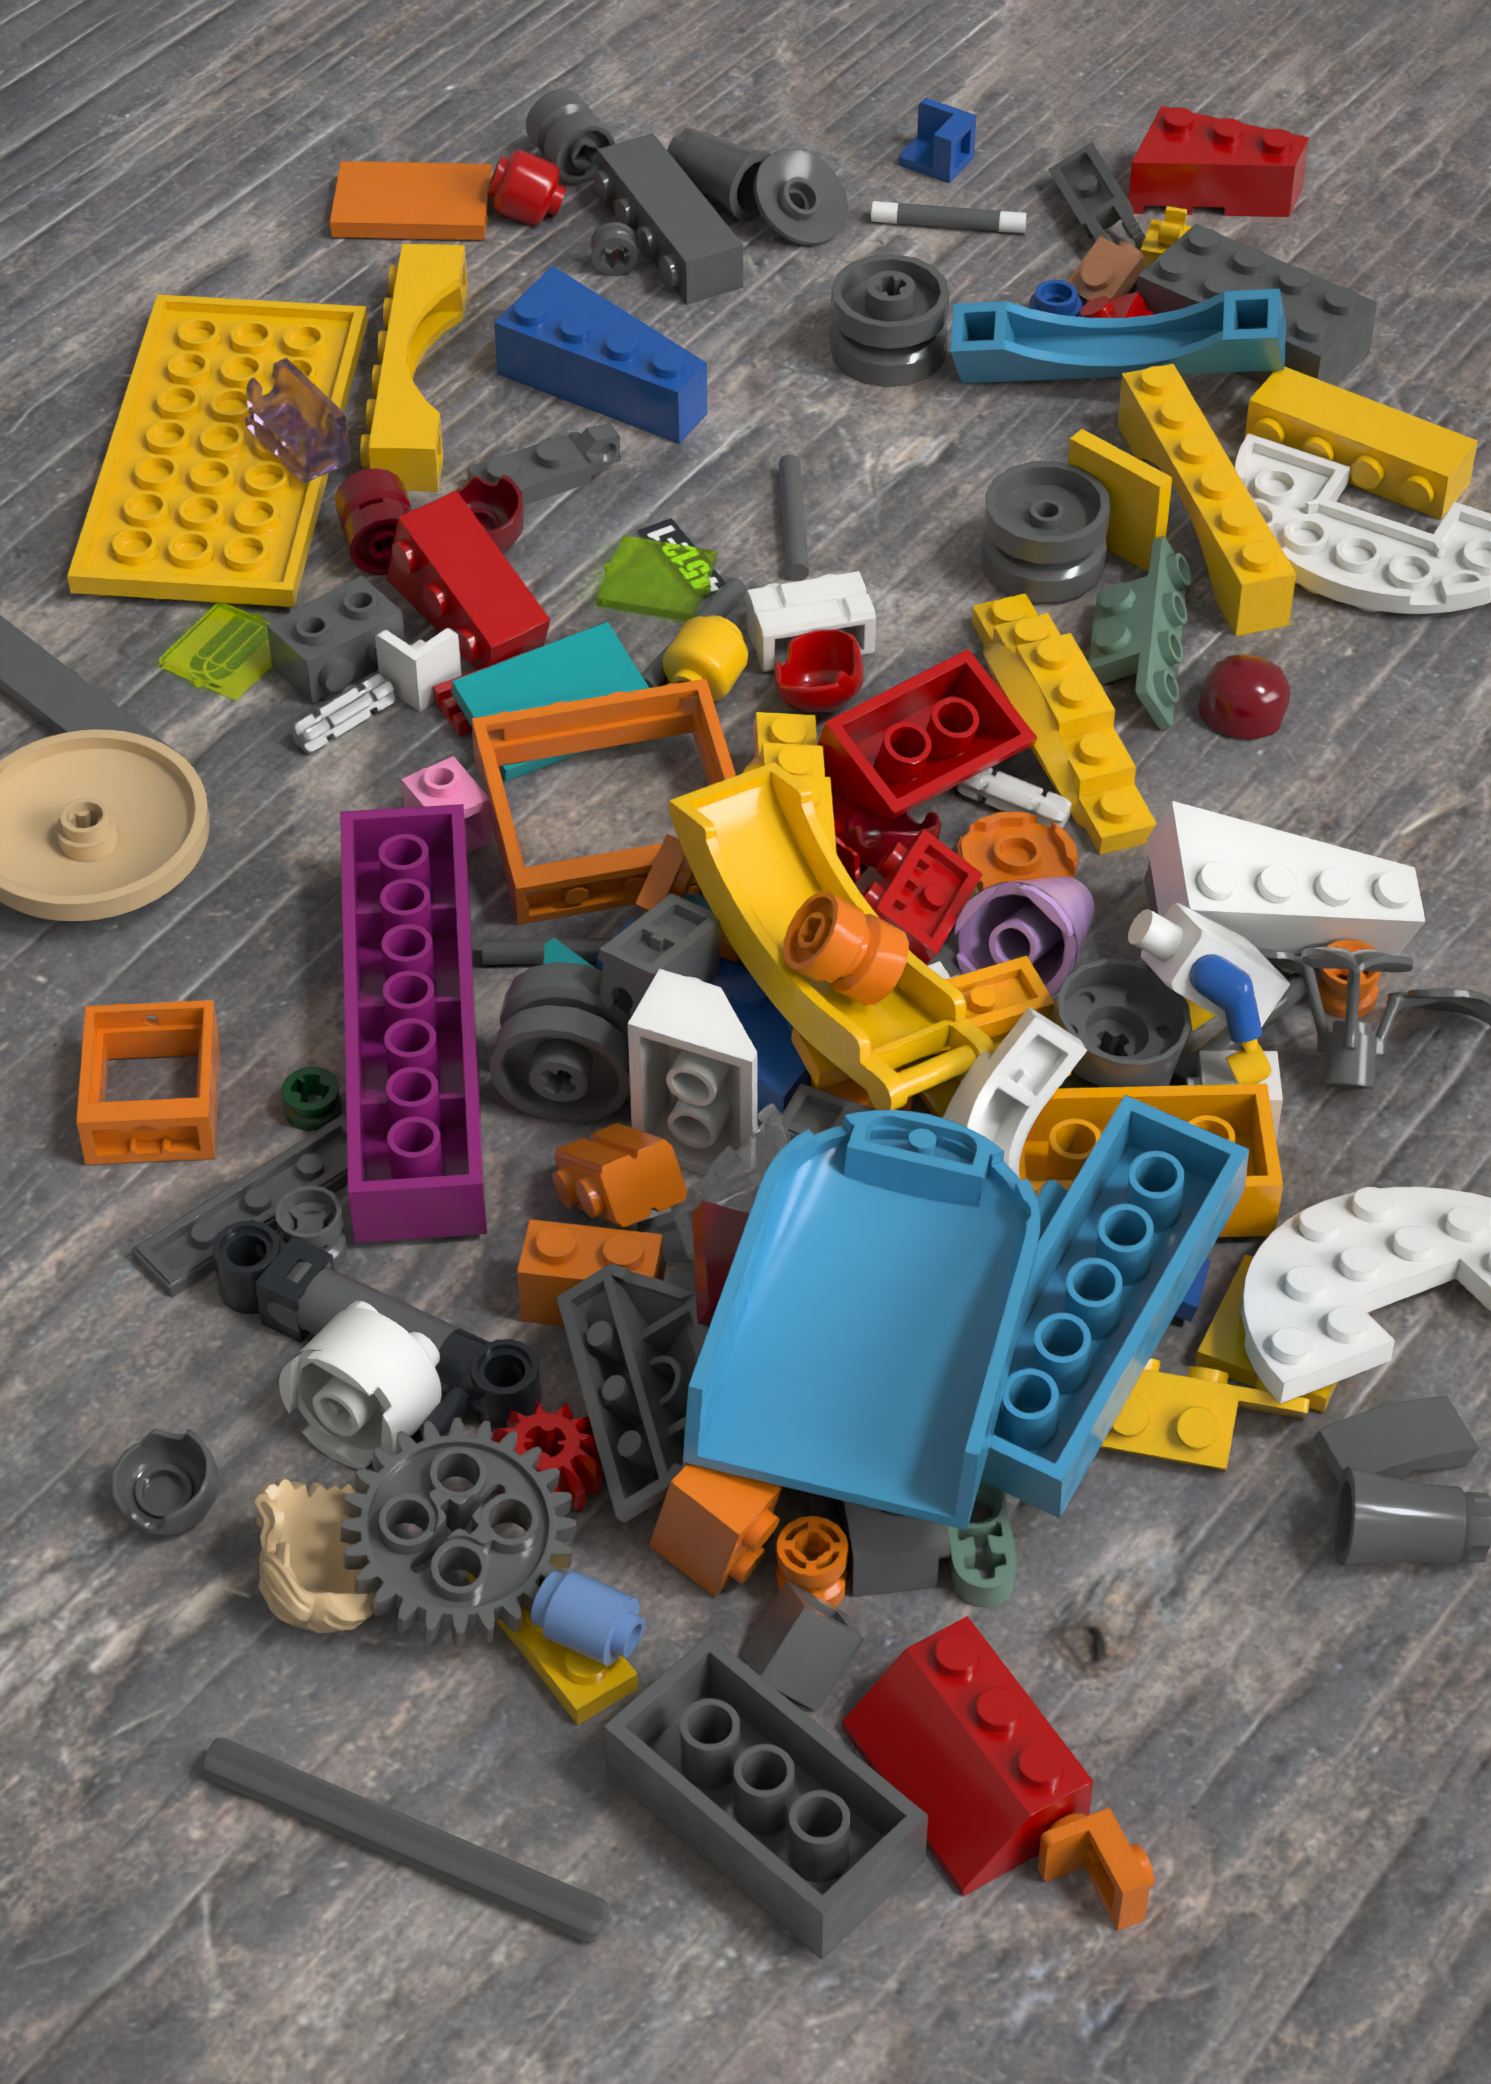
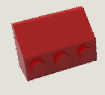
M966 649L826 721L818 741V746H823L825 777H830L832 787L847 805L894 819L1034 745L1038 737L971 651Z
M968 1616L906 1648L842 1721V1730L868 1766L928 1815L926 1846L963 1897L1039 1855L1041 1835L1061 1818L1075 1813H1082L1088 1816L1090 1813L1093 1779Z

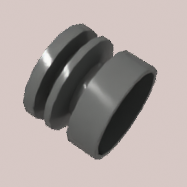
M1103 958L1079 966L1065 978L1057 996L1050 1021L1080 1039L1087 1051L1073 1068L1071 1075L1066 1077L1059 1088L1169 1086L1192 1026L1189 1004L1185 998L1166 986L1149 966L1133 960Z

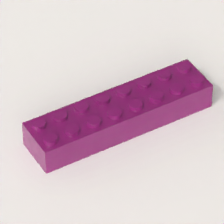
M464 804L340 812L347 1162L348 1196L354 1242L363 1243L487 1234Z

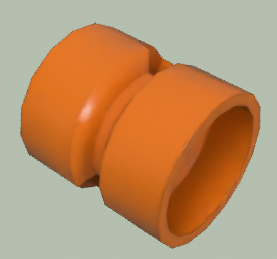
M829 891L817 892L801 905L788 926L783 946V956L786 965L815 981H828L830 988L864 1006L875 1005L892 991L904 972L909 951V941L904 931L871 913L864 914L862 909Z

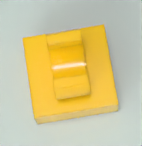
M1167 206L1164 221L1151 220L1146 238L1140 250L1146 257L1144 262L1146 268L1192 227L1186 225L1187 209Z

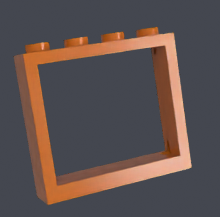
M707 679L677 684L673 682L665 686L630 692H614L606 696L571 702H555L548 706L512 712H499V714L472 718L473 756L482 790L490 798L492 830L517 925L635 905L662 843L525 867L499 766L692 733L708 786L732 778L736 774ZM695 877L687 894L702 893Z

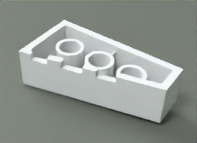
M1171 801L1146 839L1158 914L1163 917L1171 905L1179 903L1243 936L1255 947L1301 954L1307 948L1327 947L1338 940L1353 939L1363 941L1373 946L1376 950L1400 954L1425 923L1415 867Z

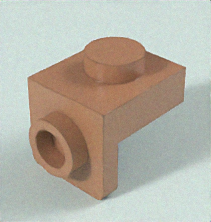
M1100 236L1067 282L1077 289V295L1084 305L1100 296H1107L1111 299L1127 295L1133 285H1137L1138 275L1146 268L1144 265L1146 257L1128 242L1121 241L1119 245H1116Z

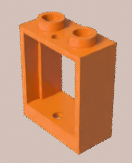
M214 1000L85 1006L76 1122L85 1165L215 1159L220 1036ZM146 1016H155L157 1018L149 1019ZM198 1055L196 1098L106 1102L109 1059Z

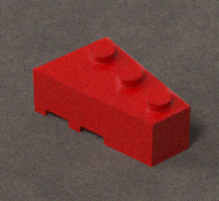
M1161 106L1131 162L1128 201L1134 210L1132 214H1143L1144 206H1176L1175 208L1187 209V215H1192V207H1224V216L1289 217L1303 189L1309 137L1291 134L1284 129H1268L1244 124L1233 118L1221 119L1193 113L1186 108Z
M457 490L398 517L387 581L439 633L446 628L457 633L460 654L476 670L544 646L550 618Z

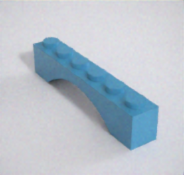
M1280 289L1224 291L1206 301L1179 310L1128 318H1085L1058 315L1030 309L1008 301L957 303L953 305L950 353L961 383L1122 377V373L1174 364L1179 374L1284 370L1286 318Z

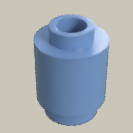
M558 1570L551 1572L540 1586L531 1610V1622L543 1628L545 1638L605 1666L612 1665L620 1656L624 1658L630 1657L637 1648L645 1628V1618L639 1616L640 1603L637 1598L578 1571H571L568 1574Z

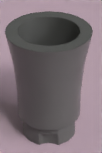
M685 128L679 136L673 137L667 151L700 192L722 205L739 220L750 221L761 215L754 195V178L760 164L771 153L746 148L721 139L709 132H700L693 128Z
M1349 1466L1343 1470L1338 1485L1334 1513V1548L1336 1559L1340 1566L1380 1562L1456 1565L1459 1561L1483 1563L1486 1561L1488 1550L1491 1547V1497L1488 1494L1463 1492V1489L1457 1486L1425 1484L1385 1477Z

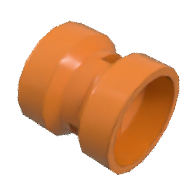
M817 1516L800 1517L788 1523L779 1533L776 1544L778 1563L776 1587L778 1594L786 1581H789L837 1607L844 1599L847 1589L846 1565L848 1561V1543L846 1535L839 1525L827 1518Z

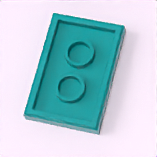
M605 622L453 680L451 693L472 727V718L499 714V712H512L548 706L555 702H571L606 696L614 692L642 690L649 687L609 622ZM580 752L499 766L502 779L506 782Z

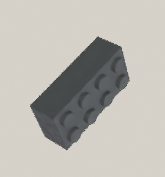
M1195 224L1138 275L1136 292H1140L1148 309L1154 314L1179 310L1206 301L1224 291L1280 289L1286 318L1285 367L1337 386L1370 354L1377 307L1376 301L1359 295L1349 288L1341 287L1315 276L1303 268L1292 266L1269 256L1259 249L1225 237L1213 229ZM1274 371L1235 373L1262 385Z
M710 1634L704 1637L603 1726L606 1773L821 1960L925 1862L928 1815Z

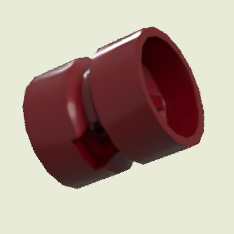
M378 468L360 470L347 477L338 487L334 497L341 528L344 531L350 558L356 567L368 574L387 575L398 517L411 511L410 500L405 485L396 474L389 470Z

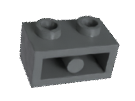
M361 575L267 625L272 668L313 705L378 670L375 636L384 630H388L405 642L403 613Z

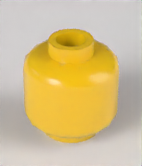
M715 615L707 617L698 616L688 619L680 628L663 655L662 667L670 683L675 682L677 684L707 679L713 702L722 700L729 693L748 662V649L741 631L728 619Z

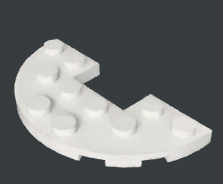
M1249 433L1247 434L1240 446L1235 470L1296 573L1295 582L1302 585L1305 590L1356 606L1366 612L1445 613L1469 609L1491 602L1490 513L1454 502L1435 533L1431 534L1336 502L1348 484L1350 467Z
M1364 1187L1354 1193L1328 1199L1306 1208L1274 1230L1259 1247L1251 1261L1245 1279L1240 1316H1242L1246 1333L1245 1351L1253 1369L1274 1398L1282 1404L1391 1361L1395 1340L1368 1314L1370 1311L1457 1279L1491 1311V1198L1474 1193L1441 1188Z

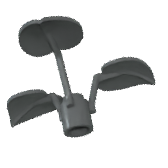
M1256 947L1274 967L1285 968L1303 976L1318 1035L1317 1051L1324 1052L1323 1086L1341 1089H1374L1376 1055L1385 1056L1387 1036L1396 1014L1402 1009L1423 1008L1462 1013L1475 1017L1491 1026V997L1484 993L1457 988L1414 989L1408 992L1387 994V1007L1375 1036L1371 1035L1372 1024L1358 1021L1360 972L1362 970L1389 973L1409 972L1413 969V960L1411 958L1380 950L1364 949L1350 952L1347 949L1335 947L1307 948L1302 951L1301 956H1296L1290 952ZM1314 969H1348L1345 1020L1333 1021L1332 1032L1329 1033Z

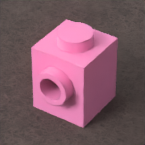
M454 756L401 779L404 808L464 804L468 853L493 842L490 798Z

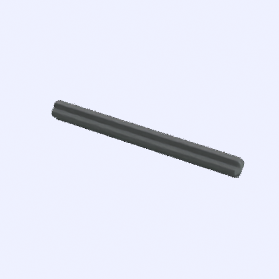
M216 1738L204 1755L201 1765L204 1768L203 1775L212 1782L584 1942H595L606 1925L609 1912L608 1903L605 1899L227 1738Z

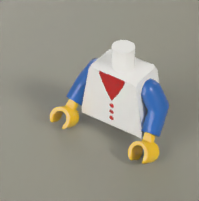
M1179 903L1171 905L1163 917L1149 909L1139 913L1130 926L1128 933L1129 943L1142 949L1141 958L1166 986L1185 998L1189 1004L1191 1029L1194 1031L1215 1016L1226 1021L1231 1041L1241 1043L1243 1049L1225 1057L1236 1081L1239 1084H1258L1266 1080L1270 1076L1272 1069L1257 1038L1263 1035V1024L1290 986V983L1248 939Z

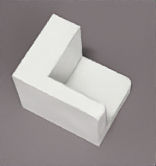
M446 628L427 642L420 639L411 646L388 630H384L375 636L379 674H382L387 681L392 683L395 696L419 712L434 703V685L461 676L458 634L449 628Z

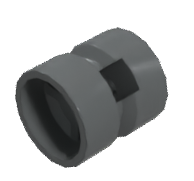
M558 89L548 92L535 102L526 119V132L531 141L548 161L557 165L560 177L569 183L583 184L594 180V173L598 171V149L615 144L608 129L597 117L595 118L592 110L583 99L571 90Z

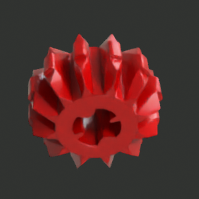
M537 1401L532 1415L528 1417L511 1410L507 1420V1428L493 1429L491 1441L499 1443L513 1430L518 1433L515 1451L517 1454L522 1455L526 1451L538 1446L542 1451L537 1472L558 1468L560 1471L559 1483L553 1493H570L572 1497L570 1509L582 1513L586 1504V1495L599 1494L600 1487L603 1484V1467L589 1416L573 1419V1412L567 1403L555 1413H546L545 1408ZM497 1489V1495L504 1493L502 1490Z

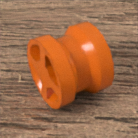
M1353 939L1338 940L1327 946L1347 949L1350 952L1364 949L1376 950L1373 946L1363 941ZM1319 968L1320 975L1317 979V985L1324 1011L1334 1017L1345 1019L1348 969ZM1363 970L1360 972L1358 1018L1369 1014L1376 1006L1379 991L1377 984L1380 981L1382 972Z

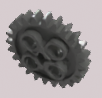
M454 1418L449 1436L440 1437L432 1422L427 1421L424 1422L423 1441L417 1444L403 1431L397 1433L396 1456L379 1447L373 1450V1467L376 1472L358 1468L355 1473V1488L359 1493L345 1495L344 1514L350 1517V1519L341 1522L340 1541L351 1545L344 1550L345 1569H361L355 1576V1591L357 1594H367L378 1590L373 1601V1614L376 1617L389 1612L393 1608H397L399 1610L397 1631L403 1634L418 1620L425 1623V1643L430 1644L437 1637L441 1627L451 1628L452 1638L456 1647H462L467 1628L477 1627L486 1643L492 1642L494 1622L500 1619L515 1633L520 1630L522 1621L520 1607L522 1606L531 1612L536 1594L546 1577L551 1572L558 1570L557 1568L570 1567L573 1548L566 1544V1542L574 1540L576 1520L563 1517L570 1512L571 1494L567 1492L553 1493L559 1483L560 1471L558 1468L537 1472L542 1451L538 1446L519 1455L515 1452L517 1432L512 1430L497 1443L490 1440L491 1426L489 1421H484L480 1425L475 1436L465 1435L461 1419ZM451 1477H462L472 1482L474 1487L467 1491L455 1492L445 1488L441 1482ZM498 1489L504 1492L495 1496L484 1505V1499L494 1490ZM472 1519L471 1533L468 1534L463 1529L470 1524ZM508 1522L522 1527L526 1533L518 1538L509 1539L496 1534L492 1528L498 1524ZM409 1523L415 1524L424 1533L417 1538L402 1539L392 1534L390 1529L398 1524ZM448 1527L452 1533L445 1539V1529ZM432 1557L431 1564L422 1572L415 1573L411 1570V1568L422 1565ZM458 1569L469 1572L475 1577L476 1581L470 1585L458 1587L445 1582L441 1576L448 1571Z

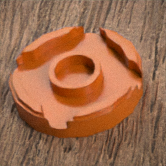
M998 812L977 819L969 826L968 833L963 838L961 835L956 854L983 874L976 886L978 892L991 885L1009 881L1059 876L1075 879L1079 860L1076 844L1063 828L1051 822V828L1037 823L1036 815L1025 812Z

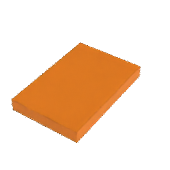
M341 161L330 218L331 237L483 241L486 237L491 196L486 193L493 175L492 164Z

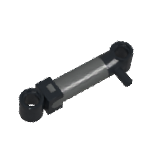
M254 1220L236 1222L219 1232L213 1242V1258L219 1293L224 1304L235 1312L243 1314L260 1313L262 1325L300 1343L308 1333L317 1335L338 1313L345 1310L355 1301H364L370 1304L379 1314L396 1322L408 1333L418 1332L428 1337L436 1346L440 1355V1361L435 1366V1369L439 1376L441 1395L443 1396L440 1403L424 1422L431 1421L440 1437L448 1436L454 1418H461L468 1408L474 1410L480 1425L484 1421H489L491 1432H493V1429L507 1428V1420L511 1410L528 1417L532 1415L537 1401L541 1403L538 1358L533 1349L523 1342L513 1339H499L489 1342L346 1276L334 1269L332 1254L296 1237H292L281 1250L280 1241L275 1230L265 1223ZM424 1422L419 1427V1431L422 1438L424 1432Z

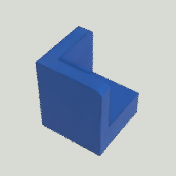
M925 98L918 105L917 136L899 154V165L950 183L974 158L976 115Z

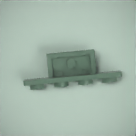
M1164 536L1152 540L1149 573L1147 576L1127 583H1117L1106 590L1097 592L1088 662L1101 685L1137 673L1136 694L1160 730L1172 727L1174 705L1179 701L1180 694L1177 684L1178 666L1184 657L1181 644L1182 626L1187 622L1185 606L1186 587L1191 584V572L1185 557L1181 553L1175 554Z

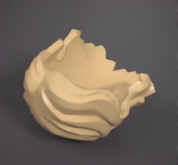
M281 1478L276 1480L275 1484L265 1485L254 1499L259 1513L256 1522L261 1528L260 1540L262 1548L259 1557L260 1580L258 1587L269 1609L281 1621L293 1627L316 1633L353 1630L373 1614V1601L378 1590L367 1594H357L355 1591V1576L361 1569L350 1570L344 1567V1550L351 1546L340 1541L341 1522L350 1519V1517L344 1514V1498L346 1494L357 1493L350 1484L345 1483L341 1489L336 1484H333L326 1489L322 1483L313 1482L307 1491L306 1484L290 1482Z

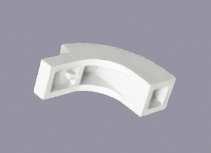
M1028 1007L993 1055L982 1050L981 1055L976 1058L961 1081L943 1118L974 1130L994 1142L1004 1151L1003 1161L1020 1179V1157L1033 1123L1049 1099L1086 1053L1087 1049L1080 1039Z

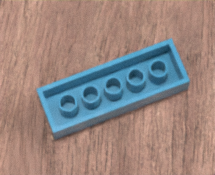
M1124 1095L1038 1242L1025 1307L994 1433L981 1477L982 1482L1059 1519L1061 1518L1245 1189L1249 1149Z

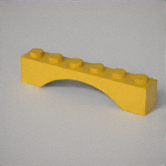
M402 244L399 264L390 265L389 268L390 297L384 298L383 305L384 329L388 331H379L378 361L382 365H373L372 393L373 397L377 398L367 400L366 426L367 431L371 432V434H362L360 459L362 468L389 470L399 476L405 485L406 491L439 492L444 457L440 413L425 400L414 384L413 377L418 364L427 350L446 331L463 320L468 290L465 245Z
M1175 365L1152 366L1143 370L1122 373L1117 425L1137 459H1146L1156 464L1165 474L1172 477V484L1191 518L1199 539L1215 600L1235 636H1241L1289 626L1296 573Z

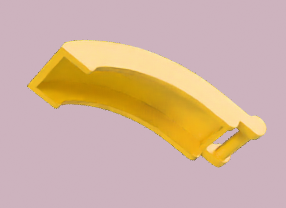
M773 762L669 800V813L676 834L698 885L714 916L720 921V927L749 973L780 1013L813 1047L868 1091L870 1100L877 1110H897L906 1105L908 1097L967 1073L976 1058L981 1055L982 1050L993 1055L996 1048L991 1038L966 1019V1001L962 993L925 965L910 950L908 951L904 972L896 986L884 999L875 1005L864 1006L829 987L828 981H815L786 965L783 956V946L788 926L796 911L815 893L829 891L862 909L864 914L871 913L878 917L857 889L834 851L812 803V793L808 786ZM948 1046L953 1049L897 1073L894 1071L898 1067L931 1055Z

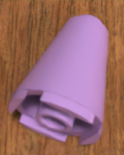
M1067 876L1002 882L981 890L966 903L956 921L955 934L958 933L960 951L956 957L960 970L965 974L1027 956L1052 997L1060 991L1065 978L1073 972L1091 926L1095 905L1090 891L1080 881Z

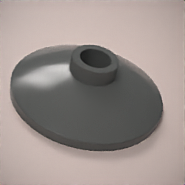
M782 149L769 155L758 167L754 178L755 200L762 216L777 233L798 244L819 245L828 242L840 232L847 219V197L840 179L823 160L803 150Z

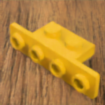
M1150 1358L1100 1448L1227 1471L1237 1407L1306 1419L1310 1399L1297 1397L1280 1404L1260 1379H1256L1255 1389L1227 1384L1228 1373L1210 1368L1188 1366L1186 1377L1159 1372L1161 1362Z

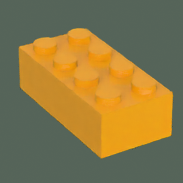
M1267 1084L1058 1088L1039 1113L1025 1140L1019 1162L1021 1181L1028 1178L1034 1192H1036L1049 1179L1051 1181L1054 1179L1069 1191L1124 1095H1127L1249 1149L1244 1192L1219 1237L1269 1236L1276 1230L1283 1181Z

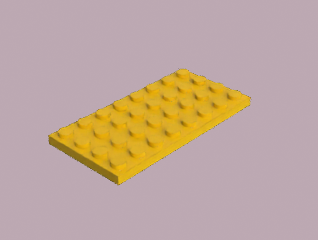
M157 294L67 575L70 593L295 607L368 324L366 306Z

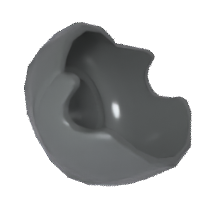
M156 1428L149 1432L140 1443L132 1445L123 1452L111 1472V1500L125 1521L135 1530L149 1535H177L203 1521L217 1497V1465L210 1450L193 1430L187 1429L185 1434H176Z

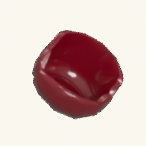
M474 475L462 488L456 490L500 551L505 553L512 548L523 531L524 502L522 491L506 475H501L498 482H487Z
M1248 654L1227 656L1224 660L1217 661L1210 668L1203 681L1198 706L1199 714L1210 728L1229 737L1256 739L1273 735L1280 729L1283 716L1289 706L1291 687L1281 667L1262 656Z
M909 811L894 819L874 813H856L847 821L843 838L845 845L858 853L860 868L873 875L882 877L875 872V869L884 855L897 841L906 847L923 829L939 840L942 824L938 814L934 812H929L921 824L913 820Z

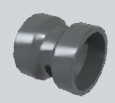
M302 1186L287 1192L278 1201L275 1209L281 1250L292 1237H296L332 1254L334 1269L337 1271L344 1263L347 1255L345 1233L342 1228L344 1223L340 1200L332 1191L320 1186Z

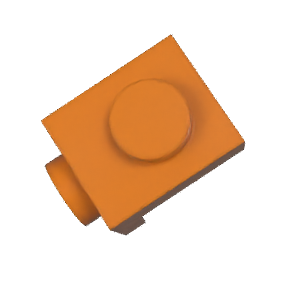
M1110 1807L1088 1816L1082 1813L1065 1816L1055 1822L1048 1831L1041 1835L1037 1869L1045 1882L1084 1868L1117 1931L1145 1920L1149 1889L1155 1884L1153 1869L1141 1845L1138 1843L1129 1844Z

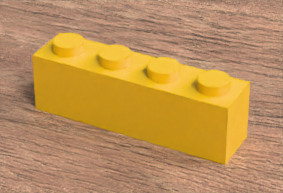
M1285 366L1284 370H1275L1249 399L1245 438L1249 433L1350 467L1348 484L1439 520L1445 516L1452 504L1457 501L1469 486L1478 440Z

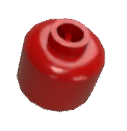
M515 150L510 154L509 158L500 156L486 194L493 197V207L498 213L526 225L537 226L543 221L546 213L556 217L563 201L566 187L558 184L560 172L556 164L526 151Z

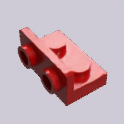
M923 829L906 847L897 841L888 850L875 869V872L882 876L879 884L873 881L864 890L862 896L880 919L905 932L909 941V950L927 965L940 951L983 874Z

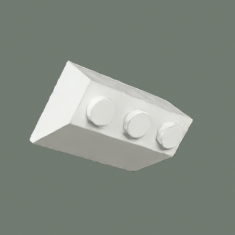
M659 969L628 1022L632 1128L664 1138L667 1142H670L679 1167L719 1180L747 1170L757 1169V1051L721 987L705 983L695 977H686Z

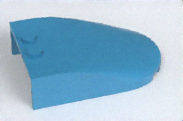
M873 1110L844 1115L843 1125L824 1130L816 1135H813L807 1129L787 1143L774 1157L763 1176L688 1386L683 1462L967 1530L1015 1349L1040 1235V1211L1035 1192L1028 1178L1021 1181L1016 1173L1003 1161L1004 1151L983 1135L956 1122L929 1114L901 1110Z

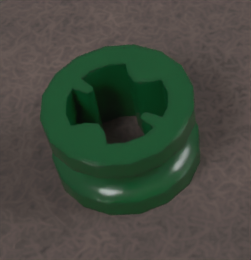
M305 1067L294 1071L286 1077L282 1084V1100L284 1102V1115L291 1125L304 1131H317L340 1116V1088L335 1075L323 1068ZM316 1095V1102L307 1103V1096Z

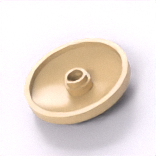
M93 729L61 733L32 742L4 757L0 761V902L14 910L34 917L58 921H89L131 912L170 892L184 880L198 863L208 841L210 817L207 798L202 781L195 769L184 757L167 745L139 734L117 730Z

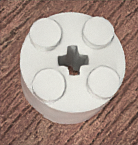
M355 1301L345 1310L338 1313L284 1366L279 1379L280 1395L289 1414L298 1407L301 1414L307 1420L309 1425L302 1433L318 1450L345 1466L355 1469H366L373 1461L374 1449L379 1447L394 1455L397 1452V1433L403 1431L411 1437L440 1403L441 1384L435 1366L440 1361V1355L436 1346L425 1335L418 1332L408 1333L396 1322L379 1314L370 1304L364 1301Z

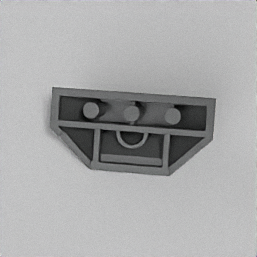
M610 1263L556 1298L617 1519L625 1523L664 1500L670 1482L687 1464L683 1462L688 1386L709 1326L697 1324L696 1292L653 1277L634 1273L627 1268Z

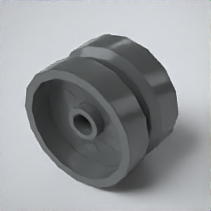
M897 254L874 255L850 263L837 274L831 287L833 322L831 325L830 348L833 362L845 375L861 383L875 386H908L928 379L942 367L947 354L948 330L946 320L949 315L950 292L946 278L934 266L920 259Z
M1031 461L1010 467L995 477L985 494V530L983 532L982 547L983 570L992 584L1010 596L1026 593L1030 602L1034 603L1062 602L1082 596L1097 585L1105 570L1106 534L1108 532L1110 516L1108 491L1097 477L1084 469L1058 461Z
M565 962L533 966L515 977L508 988L500 1014V1029L495 1036L489 1060L491 1081L501 1096L522 1112L549 1122L580 1124L601 1120L619 1110L629 1095L628 1022L631 1019L630 1009L633 1006V1000L625 989L619 987L620 997L618 1002L610 1009H607L600 995L601 970L585 964Z

